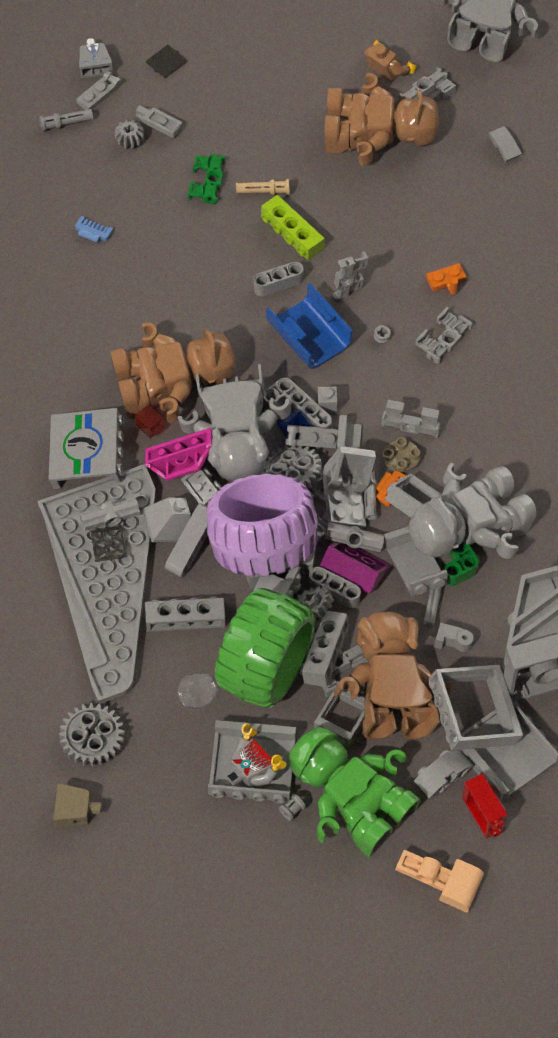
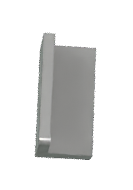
M340 415L337 449L340 446L360 449L361 424L347 423V415Z

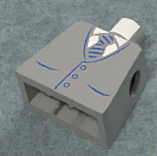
M91 38L86 41V45L80 46L79 68L81 79L103 76L107 71L113 73L112 61L104 43H96V40Z

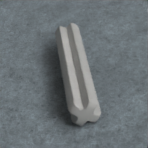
M441 588L430 590L424 618L426 626H434Z

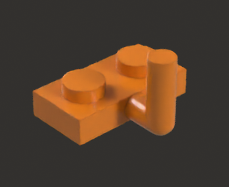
M460 263L427 273L426 279L433 292L447 287L450 294L455 295L458 283L465 282L466 275Z

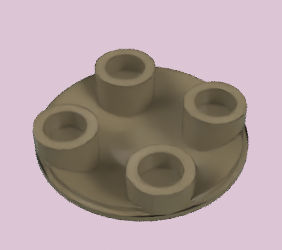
M404 437L397 438L396 441L388 444L383 451L384 463L394 471H409L416 467L420 461L419 448Z

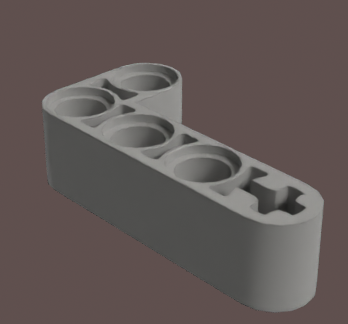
M281 378L265 390L263 395V408L265 410H270L269 400L271 398L275 400L277 407L284 405L285 400L289 398L291 411L307 426L332 428L331 416L291 379Z
M201 503L198 504L166 561L165 569L181 578L188 572L208 535L207 506Z

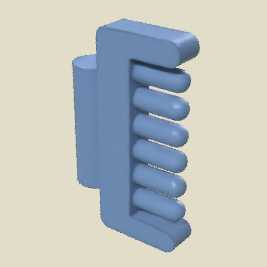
M81 216L75 225V229L79 231V236L96 243L100 240L107 241L113 233L112 227L104 228V225L100 227V224L96 225V222L92 224V221L84 219V216Z

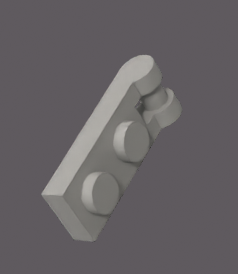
M110 71L105 72L99 81L76 99L77 104L85 110H93L122 85V80L119 77H114V74Z
M288 425L287 427L289 434L288 438H286V445L336 448L338 429ZM299 432V439H296V433Z

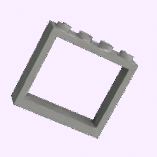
M500 665L436 669L430 676L429 687L432 689L435 698L434 702L436 707H438L440 721L444 726L446 740L450 745L451 751L515 745L523 737ZM486 680L504 734L462 737L444 683Z

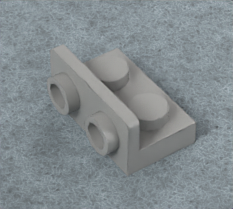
M207 467L187 474L181 479L197 502L205 506L208 505L213 494L222 488V485L217 480L214 481L211 478L213 474Z

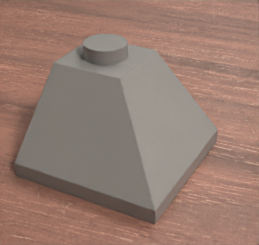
M166 498L143 509L152 542H177L191 515L186 498Z

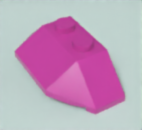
M208 428L145 449V465L166 481L200 471L212 445V429Z

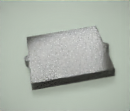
M166 45L146 60V63L154 69V72H158L166 79L186 64L187 60L179 54V51H175L169 45Z

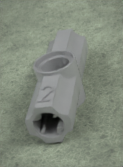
M135 498L116 504L110 501L103 503L98 509L81 513L80 518L86 531L103 525L106 527L116 526L123 519L140 515V510Z
M328 521L324 539L344 543L351 548L360 547L380 552L384 542V535L361 530L357 526L349 527ZM352 534L359 535L356 540L349 538Z

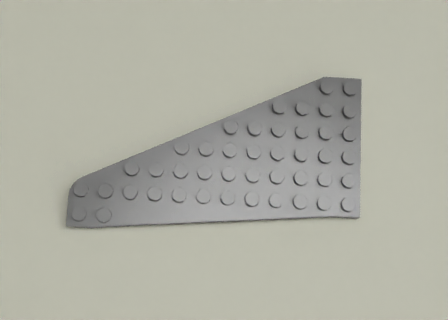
M145 464L123 471L118 483H116L113 475L37 501L46 524L90 683L98 704L125 695L132 688L134 682L150 546V534L143 509L155 503L156 488ZM133 498L137 500L140 515L123 519L118 525L113 527L103 525L84 530L80 518L81 513L98 509L103 503L110 501L116 504Z

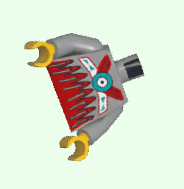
M248 723L242 726L244 736H241L231 759L234 772L229 774L227 779L232 786L243 781L248 788L270 784L274 777L279 774L278 769L286 767V762L282 761V756L274 755L271 758L254 739H250V737L257 734V730L252 727L249 732L251 724Z

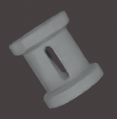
M293 794L291 800L284 806L281 805L279 807V811L288 821H292L293 816L300 810H304L306 806L299 796Z

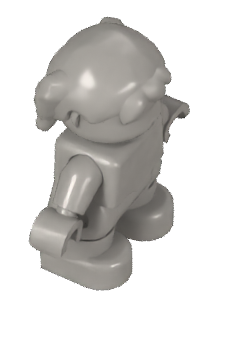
M441 0L440 3L442 7L446 4H452V13L454 15L448 25L447 41L449 45L459 51H468L475 39L477 30L485 32L486 34L479 45V53L483 58L492 62H499L503 59L511 36L512 19L519 26V36L523 34L524 30H529L532 32V37L536 38L538 23L535 19L528 17L525 7L516 3L518 0Z
M258 364L259 379L239 381L237 376L235 377V382L227 383L226 378H224L223 384L202 388L199 374H196L199 398L212 424L199 420L198 413L195 410L192 412L193 419L190 421H185L182 416H178L181 430L187 434L196 433L208 428L212 429L213 438L208 461L226 480L234 481L250 475L261 474L265 468L269 450L260 434L270 431L278 419H285L291 413L289 398L280 407H277L275 400L271 398L269 401L270 410L268 409L261 414L265 392L261 364Z

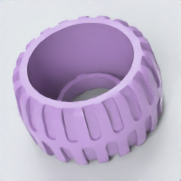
M281 474L250 475L224 485L220 491L213 494L207 505V534L214 557L223 568L239 575L245 573L246 576L254 577L255 574H261L263 577L269 576V573H284L285 569H293L299 566V562H305L310 557V554L315 551L318 541V518L310 491L297 479L288 478Z

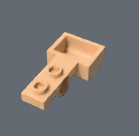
M403 850L395 869L441 890L442 894L439 901L466 913L470 909L484 876V872L481 869L462 860L456 859L452 870L442 867L441 863L431 857L422 858L406 850Z

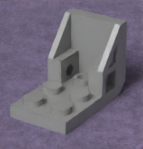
M340 446L325 464L322 477L327 519L329 522L349 527L357 526L362 530L366 527L362 492L369 485L376 459L375 451Z

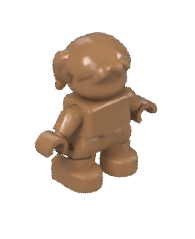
M390 611L375 612L368 617H363L359 620L357 626L356 642L358 646L362 647L363 656L369 662L357 665L349 677L342 678L334 690V696H339L343 689H347L351 693L350 698L354 700L359 692V687L365 683V719L362 726L364 736L367 739H384L396 731L393 710H401L403 715L400 725L404 738L420 739L430 735L440 722L437 707L431 701L434 698L432 689L429 687V678L432 673L424 665L417 663L414 655L409 654L411 648H418L419 625L417 621L412 617L405 618L401 614ZM444 683L449 695L452 691V683Z

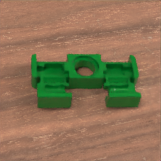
M210 154V158L199 155L195 156L192 173L199 169L207 170L205 184L197 185L195 182H190L188 200H190L191 196L202 197V202L217 204L216 192L220 190L223 174L221 165L222 163L225 164V156L220 155V157H216V154ZM214 176L218 178V181L212 182L209 178Z

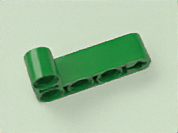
M462 542L448 554L452 561L446 564L444 570L447 571V585L449 586L458 585L474 577L478 570V557L469 544L466 545Z

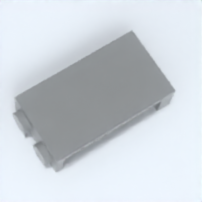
M408 526L384 534L385 548L411 597L447 585V571H441L434 557L416 549Z

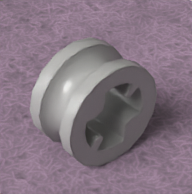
M384 325L376 327L373 336L374 340L378 343L388 342L391 331ZM380 332H384V337L380 336Z

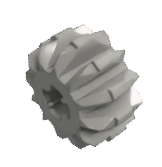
M125 120V123L119 122V126L115 129V140L119 146L124 145L125 149L128 147L133 149L134 145L140 146V142H143L144 129L139 122L135 123L134 120L131 122Z

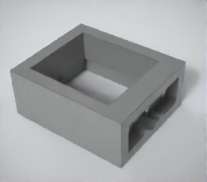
M411 473L401 477L397 482L391 483L387 489L388 494L385 499L411 518L421 505L429 502L434 497L439 496L444 501L441 493Z
M343 689L342 693L337 697L334 696V691L332 692L316 718L314 728L321 727L330 730L338 736L337 741L349 749L361 730L363 720L365 719V696L357 694L355 699L352 700L350 698V691ZM339 699L363 711L351 732L326 720Z

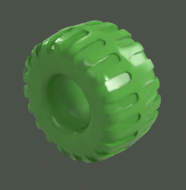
M259 588L246 597L243 604L236 611L237 614L232 618L229 629L223 637V643L219 648V656L216 659L214 674L216 683L238 699L264 708H270L280 702L289 691L301 669L302 663H304L314 633L315 617L313 611L308 606L291 596L267 588Z

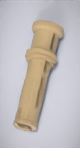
M271 179L270 182L236 183V194L270 193L275 195V193H286L290 195L289 179H286V181ZM247 187H261V188L246 189Z

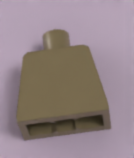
M64 784L57 785L53 817L55 828L87 825L89 814L101 815L102 802H91L89 790Z

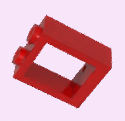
M483 773L466 781L462 794L464 803L486 839L491 836H499L505 828L507 818L505 809Z

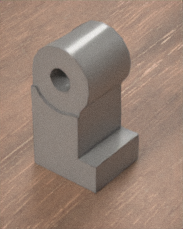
M440 623L434 647L442 649L443 645L456 648L460 652H467L472 647L474 637L468 630Z

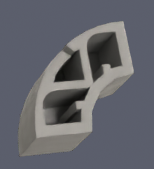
M446 749L428 767L425 765L418 771V777L414 782L429 799L440 796L448 787L461 780L473 765L460 750L450 751Z

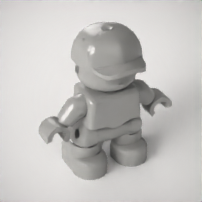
M450 463L442 478L445 484L442 493L444 501L439 496L434 497L429 502L421 505L414 512L409 522L408 529L414 546L426 555L442 557L448 555L452 549L457 548L462 542L466 545L476 542L480 546L494 549L496 547L498 555L504 559H512L519 550V547L508 543L511 537L517 538L528 533L536 518V507L533 500L528 495L522 494L512 498L507 505L501 506L497 500L509 497L514 489L513 476L504 466L491 469L485 477L474 481L470 486L460 490V486H462L467 475H455L453 473L455 465Z

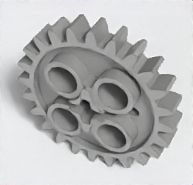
M285 445L283 450L278 447L277 453L272 451V457L267 456L265 468L261 475L268 473L272 475L281 474L288 478L292 477L303 483L306 487L312 488L311 483L317 484V478H321L320 473L323 471L319 454H315L314 449L310 451L309 446L304 449L302 446L288 448Z
M90 703L89 708L82 704V710L75 707V714L68 712L69 719L63 718L64 725H60L61 733H59V739H62L60 740V745L64 746L63 752L68 753L69 759L75 756V763L82 760L83 766H85L87 761H90L93 767L94 762L98 761L99 765H102V759L109 762V755L116 757L115 750L120 751L121 746L119 744H124V739L122 738L125 736L124 730H122L124 728L123 723H119L120 716L115 717L114 710L109 712L108 706L102 710L100 704L96 708H93L92 703ZM86 720L93 721L90 724H84ZM105 728L110 729L107 733L101 732ZM77 736L82 737L79 741L74 740ZM93 745L100 746L98 749L91 748Z

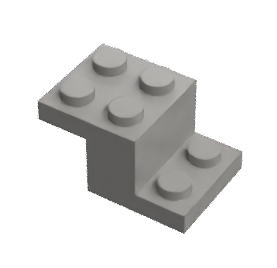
M300 566L290 569L285 579L270 573L269 576H260L254 590L267 588L293 598L295 594L298 595L302 585L300 584L302 577L300 575Z

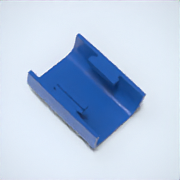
M310 283L307 284L305 299L282 314L276 316L270 308L266 309V319L310 369H314L340 354L352 342L353 330Z

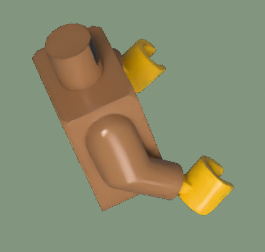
M377 39L373 45L364 51V55L367 57V66L391 82L398 75L414 74L417 65L412 64L410 61H408L407 65L401 66L397 55L386 48L384 44L379 43Z

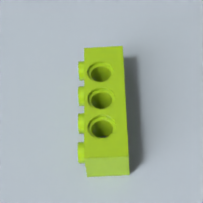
M276 195L261 206V218L263 221L269 223L277 234L282 235L285 241L297 250L299 255L310 260L324 250L325 238L280 196Z

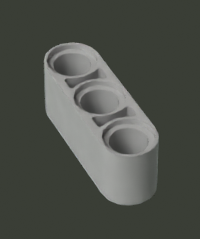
M291 262L256 274L253 279L254 293L262 297L301 284L303 282V265L299 262Z
M314 567L310 570V587L313 586L315 589L318 585L321 588L325 586L333 595V600L347 608H356L359 605L361 590L357 585L321 567ZM336 586L338 589H332L331 587ZM348 595H355L356 597L350 598Z

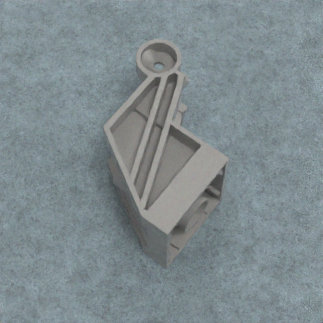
M557 565L521 576L515 609L507 618L510 632L502 668V674L512 700L520 701L558 690Z

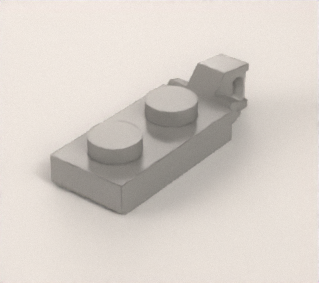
M139 105L136 109V116L144 124L171 138H174L183 127L181 121L154 107L146 109Z

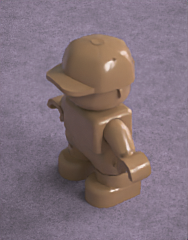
M373 73L365 75L368 86H361L362 93L353 95L349 93L343 94L341 88H328V115L325 116L326 153H343L346 150L353 151L357 149V152L360 153L358 157L359 164L363 166L372 161V152H376L393 142L394 131H396L400 141L415 143V146L427 145L433 142L437 136L440 125L438 106L430 97L422 96L421 90L416 91L417 99H402L397 105V110H395L394 97L391 96V93L378 86V78ZM340 116H344V121H341Z
M149 322L142 324V331L145 335L151 336L143 337V347L138 349L137 353L136 351L126 352L124 348L110 351L117 380H121L118 383L128 419L144 415L148 410H153L160 405V409L163 411L167 408L171 409L167 411L166 418L169 423L175 422L179 416L178 405L185 401L192 390L190 376H193L196 381V374H199L201 385L215 382L219 385L223 384L224 378H226V382L229 381L236 371L235 354L229 340L224 334L210 332L208 329L203 330V338L195 339L188 344L186 355H184L180 342L163 334L158 335L156 326Z

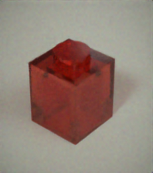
M149 404L134 415L135 425L148 438L151 439L163 431L164 418Z

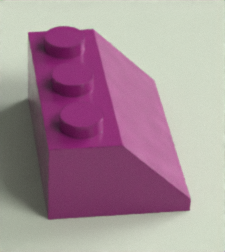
M336 542L328 546L320 567L357 585L361 592L372 593L378 588L390 570L391 565L359 548H351L347 544Z

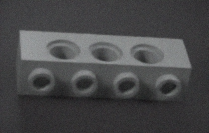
M213 596L207 599L190 598L189 600L171 599L169 601L151 600L150 602H145L147 632L225 627L224 598ZM203 610L209 611L208 613H205V614H204V613H201V611H203ZM184 611L189 612V613L186 614V615L181 614V613L184 612ZM165 612L170 613V614L167 615V616L161 615L162 613H165Z
M328 611L327 614H323L321 619L319 618L318 630L313 634L312 646L306 654V662L302 663L300 669L304 684L328 686L349 629L347 614Z

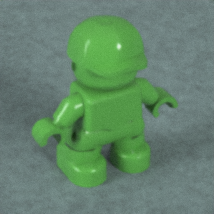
M316 727L311 729L291 749L289 764L299 780L315 788L325 786L324 793L317 803L321 820L317 827V839L319 842L324 843L326 834L323 832L324 828H331L334 834H339V824L334 820L337 813L341 817L355 845L370 858L374 846L386 832L389 834L392 832L393 827L384 818L389 815L399 825L403 816L410 808L414 811L418 809L420 799L410 790L405 791L402 787L396 786L389 778L377 774V772L385 769L389 775L396 776L397 767L392 766L390 762L394 760L400 763L405 762L406 755L401 750H392L387 754L386 758H383L381 755L366 754L360 758L353 757L347 763V750L341 742L337 741L338 736L326 728Z

